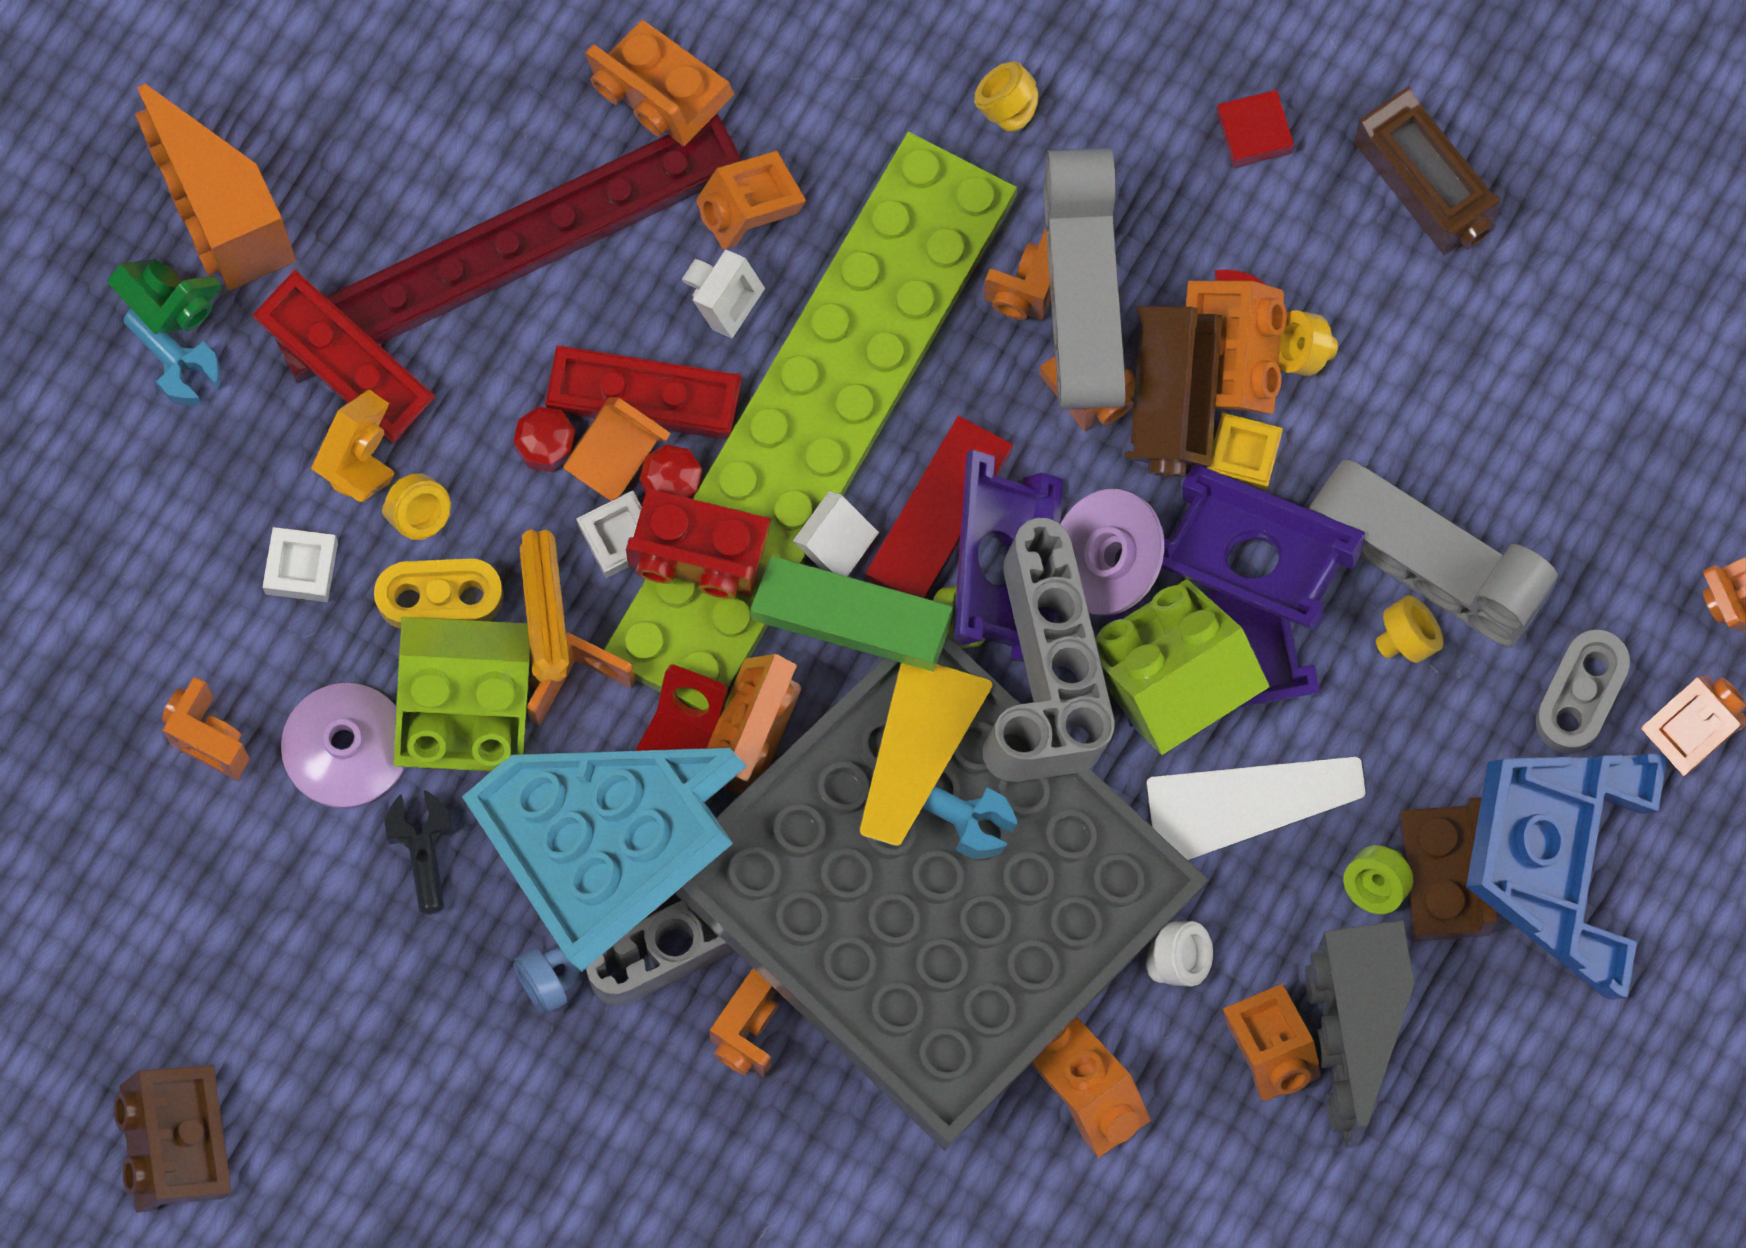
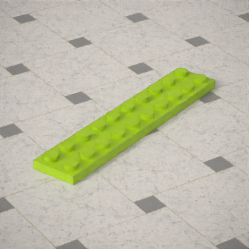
M909 131L907 132L693 497L694 500L771 518V528L752 597L736 593L734 599H721L700 591L698 583L674 578L673 583L662 584L645 579L604 649L631 663L637 681L660 693L665 671L670 664H674L725 684L728 688L727 699L744 659L751 657L769 626L752 621L750 609L771 556L803 565L806 562L808 556L793 540L829 491L844 496L1016 198V186ZM689 687L676 689L679 700L686 706L696 710H705L709 707L707 699L699 691Z

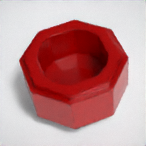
M538 406L518 419L513 442L515 450L529 469L552 473L564 465L574 450L577 435L575 428L562 410Z
M666 444L645 457L640 483L645 494L647 488L693 499L702 483L703 471L690 449Z

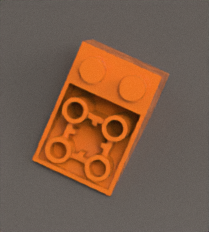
M147 84L137 87L145 109L134 113L156 166L161 171L168 186V191L180 218L188 229L193 241L192 243L207 276L219 272L227 290L231 291L296 262L282 217L257 164Z

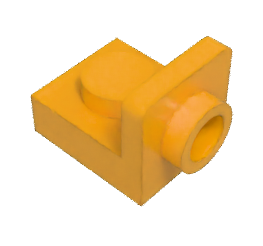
M371 390L361 394L337 411L311 466V469L328 480L337 492L352 497L359 502H365L388 486L394 476L392 469L371 456L383 438L384 430L379 427V424L389 405L387 401Z

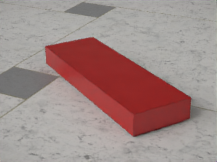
M295 269L252 315L256 322L347 404L368 390H371L387 401L389 405L379 427L384 430L383 436L392 444L398 440L435 399L434 394Z
M556 345L545 407L562 410L564 414L595 419L609 397L620 398L665 430L727 440L734 429L742 386V375Z
M958 415L867 569L865 580L878 586L927 599L960 542L966 453L970 450H976L994 456L993 475L998 476L1013 451V444Z

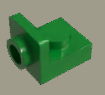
M156 258L119 264L107 280V283L155 335L178 330L190 331L199 326L211 313L212 305L210 302L222 287V284L214 276L189 279L181 282L179 276L169 266L157 261Z

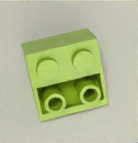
M1188 579L1178 585L1161 590L1153 597L1151 602L1124 619L1115 620L1107 624L1094 637L1107 689L1135 730L1161 755L1270 687L1242 627Z
M401 617L393 766L492 771L500 763L507 760L510 755H523L530 658L527 623Z

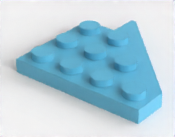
M731 748L510 755L507 760L500 763L466 792L462 798L568 961L582 972L733 844L705 804V801L746 768L747 765Z

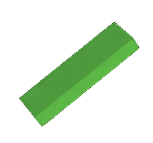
M771 556L750 609L752 621L934 672L954 618L953 606Z

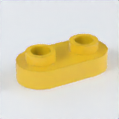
M479 559L398 562L389 566L380 574L374 588V598L381 616L387 623L401 629V617L490 621L500 611L504 598L503 587L498 573L491 565ZM475 587L482 590L484 593L482 599L474 605L465 604L460 600L462 593L468 588ZM412 590L417 592L420 598L413 607L404 608L397 604L399 595L404 591Z

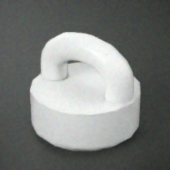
M1173 921L1167 923L1152 940L1147 953L1146 967L1151 979L1172 986L1192 987L1199 985L1207 977L1213 960V946L1207 930L1201 924L1194 921Z

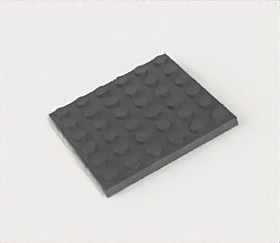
M948 636L937 664L988 679L992 682V688L935 786L964 801L981 798L986 788L1005 796L1017 819V825L1012 833L996 826L992 821H978L982 832L1007 843V846L1000 855L972 859L956 851L955 849L960 841V837L954 824L924 809H921L903 842L898 846L861 835L860 826L901 665L900 662L883 658L716 818L733 844L675 892L681 900L944 1151L961 1136L1209 881L1091 769L1080 773L1019 782L1004 781L995 777L987 769L983 760V746L999 715L1007 708L1020 705V703ZM1009 734L1003 736L1006 744L1011 749L1024 753L1031 751L1028 743L1023 738Z

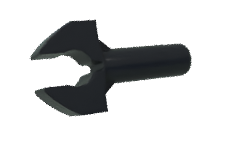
M424 790L425 804L429 816L426 823L422 826V833L420 835H417L415 829L406 823L405 802L401 794L391 805L384 822L389 844L401 843L409 849L418 908L421 913L431 915L439 913L444 908L435 845L441 836L453 834V829L447 807L433 794Z

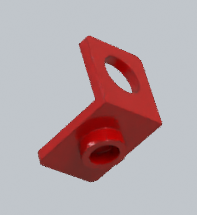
M670 664L664 674L657 711L635 751L707 749L724 708L728 691L727 686L706 676ZM689 687L699 691L707 699L709 707L705 710H696L686 706L679 700L676 689Z

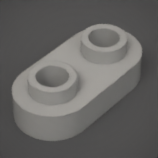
M1589 630L1578 635L1569 645L1536 714L1537 732L1542 741L1553 750L1561 753L1580 752L1589 747L1600 732L1630 667L1629 652L1622 640L1616 635L1604 630ZM1589 658L1598 659L1603 663L1605 673L1601 676H1592L1584 669L1583 662ZM1562 713L1573 715L1578 721L1579 728L1571 732L1561 729L1557 723V716Z

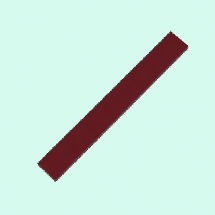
M716 113L685 146L669 135L663 136L326 296V298L380 345L701 192L717 168L743 160L718 113ZM275 339L297 384L315 376L309 368Z

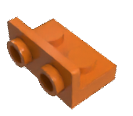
M643 19L608 54L595 44L584 53L594 73L590 81L607 101L617 105L622 100L634 109L635 117L649 132L658 137L665 132L683 146L734 96L729 81Z
M1188 281L1186 307L1198 308V314L1222 315L1215 409L1246 410L1258 414H1273L1275 399L1281 388V371L1278 366L1280 340L1287 321L1283 290L1254 281Z
M777 654L744 659L707 746V749L731 748L747 765L746 768L722 787L737 796H740L769 768L801 692L800 684L791 680L797 665Z

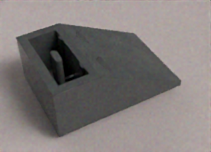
M1403 920L1324 931L1316 952H1311L1310 954L1311 965L1305 966L1306 987L1310 1004L1321 1003L1323 1013L1321 1018L1322 1028L1316 1029L1319 1062L1321 1068L1332 1067L1334 1082H1332L1333 1093H1327L1326 1095L1329 1123L1332 1132L1343 1131L1345 1149L1356 1147L1368 1126L1414 988Z

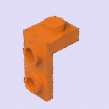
M1078 1017L1030 1064L1067 1104L1085 1144L1098 1158L1118 1144L1129 1140L1136 1131L1151 1121L1131 1074Z

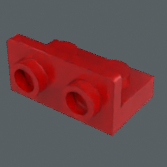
M647 488L634 536L629 537L625 549L628 566L637 568V575L652 582L671 584L674 578L698 583L700 591L713 597L734 599L736 593L752 597L771 528V518Z

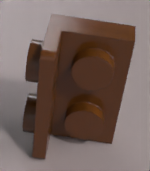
M1482 797L1469 798L1465 806L1401 810L1399 814L1402 853L1413 874V887L1407 895L1412 942L1490 936L1497 924V916H1502L1466 887Z
M214 1065L140 1070L120 1085L119 1092L114 1100V1117L118 1129L125 1131L128 1156H126L123 1162V1183L127 1194L134 1196L137 1213L151 1212L161 1204L224 1199L232 1193Z

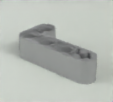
M1112 147L1048 150L1046 156L1044 210L1057 392L1060 410L1124 407L1125 374L1113 228L1115 169Z
M1341 460L1308 508L1311 511L1364 531L1365 541L1360 557L1488 639L1505 647L1512 648L1517 644L1548 598L1558 578L1554 567L1534 551L1521 545L1511 544L1502 555L1369 469L1350 460Z
M1035 518L1027 521L1019 528L1003 561V573L1034 703L1015 705L1001 713L983 746V760L987 769L995 777L1010 782L1086 771L1098 761L1114 732V717L1071 539L1067 530L1058 522L1049 518ZM1041 561H1047L1044 568ZM1047 607L1056 610L1062 616L1064 623L1059 624L1047 621L1041 616L1038 608ZM1062 666L1070 669L1076 675L1078 682L1066 683L1060 680L1054 674L1052 667ZM1078 726L1089 733L1092 743L1085 744L1075 741L1068 734L1066 727ZM1009 734L1023 738L1028 743L1031 751L1024 753L1011 749L1006 744L1003 736Z
M681 900L643 919L590 964L586 970L592 991L597 998L607 1005L621 1007L632 1004L736 951ZM674 929L683 930L693 938V944L690 949L683 955L676 957L662 953L657 947L661 936ZM643 943H646L650 962L655 967V969L648 972L646 971L644 959H640L637 947ZM617 960L621 967H627L628 980L617 984L612 976L606 977L608 975L606 968L608 962Z

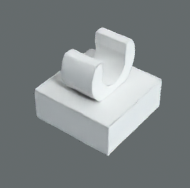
M726 249L714 267L695 259L682 278L685 284L696 288L692 294L694 297L692 300L712 330L729 338L734 337L765 290V287L746 258Z

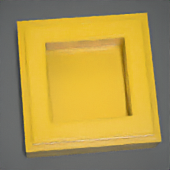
M1222 413L1212 448L1211 466H1208L1207 469L1266 492L1283 428Z

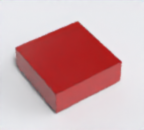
M1277 90L1217 104L1216 114L1233 168L1293 153L1294 143Z

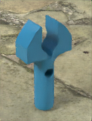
M132 309L125 314L124 324L164 365V375L156 383L159 390L172 403L185 406L202 405L197 394L188 385L183 383L184 376L181 371L183 367L190 371H201L217 390L220 389L221 373L219 361L216 354L204 341L194 349L181 348L168 333L155 335Z
M934 786L922 809L954 824L960 837L955 850L972 859L1000 855L1007 846L1006 842L982 832L978 821H992L996 826L1010 833L1013 832L1017 825L1014 811L1005 796L989 788H986L981 798L964 801Z

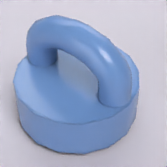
M535 947L514 959L515 963L513 965L517 977L539 1012L547 1015L567 1003L564 992L576 983L580 970L568 961L560 947L550 950L545 954H542ZM558 964H563L564 971L557 978L552 968Z

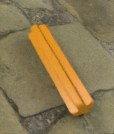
M529 529L522 534V544L519 549L532 674L541 682L548 679L559 682L567 675L566 667L569 664L556 540L555 536L547 529L539 532Z

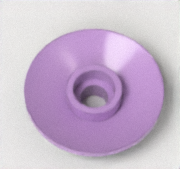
M1104 489L1082 498L1069 510L1060 525L1067 530L1072 542L1088 613L1102 616L1118 614L1137 604L1155 583L1164 556L1162 526L1153 508L1144 499L1128 491ZM1122 548L1121 557L1118 563L1115 564L1116 553Z
M356 683L332 684L322 687L305 697L294 708L287 719L281 740V754L284 767L297 789L318 804L340 809L367 805L389 792L400 779L405 767L393 766L396 724L395 704L381 692ZM341 730H348L355 736L353 744L343 750L334 748L331 745L334 734Z

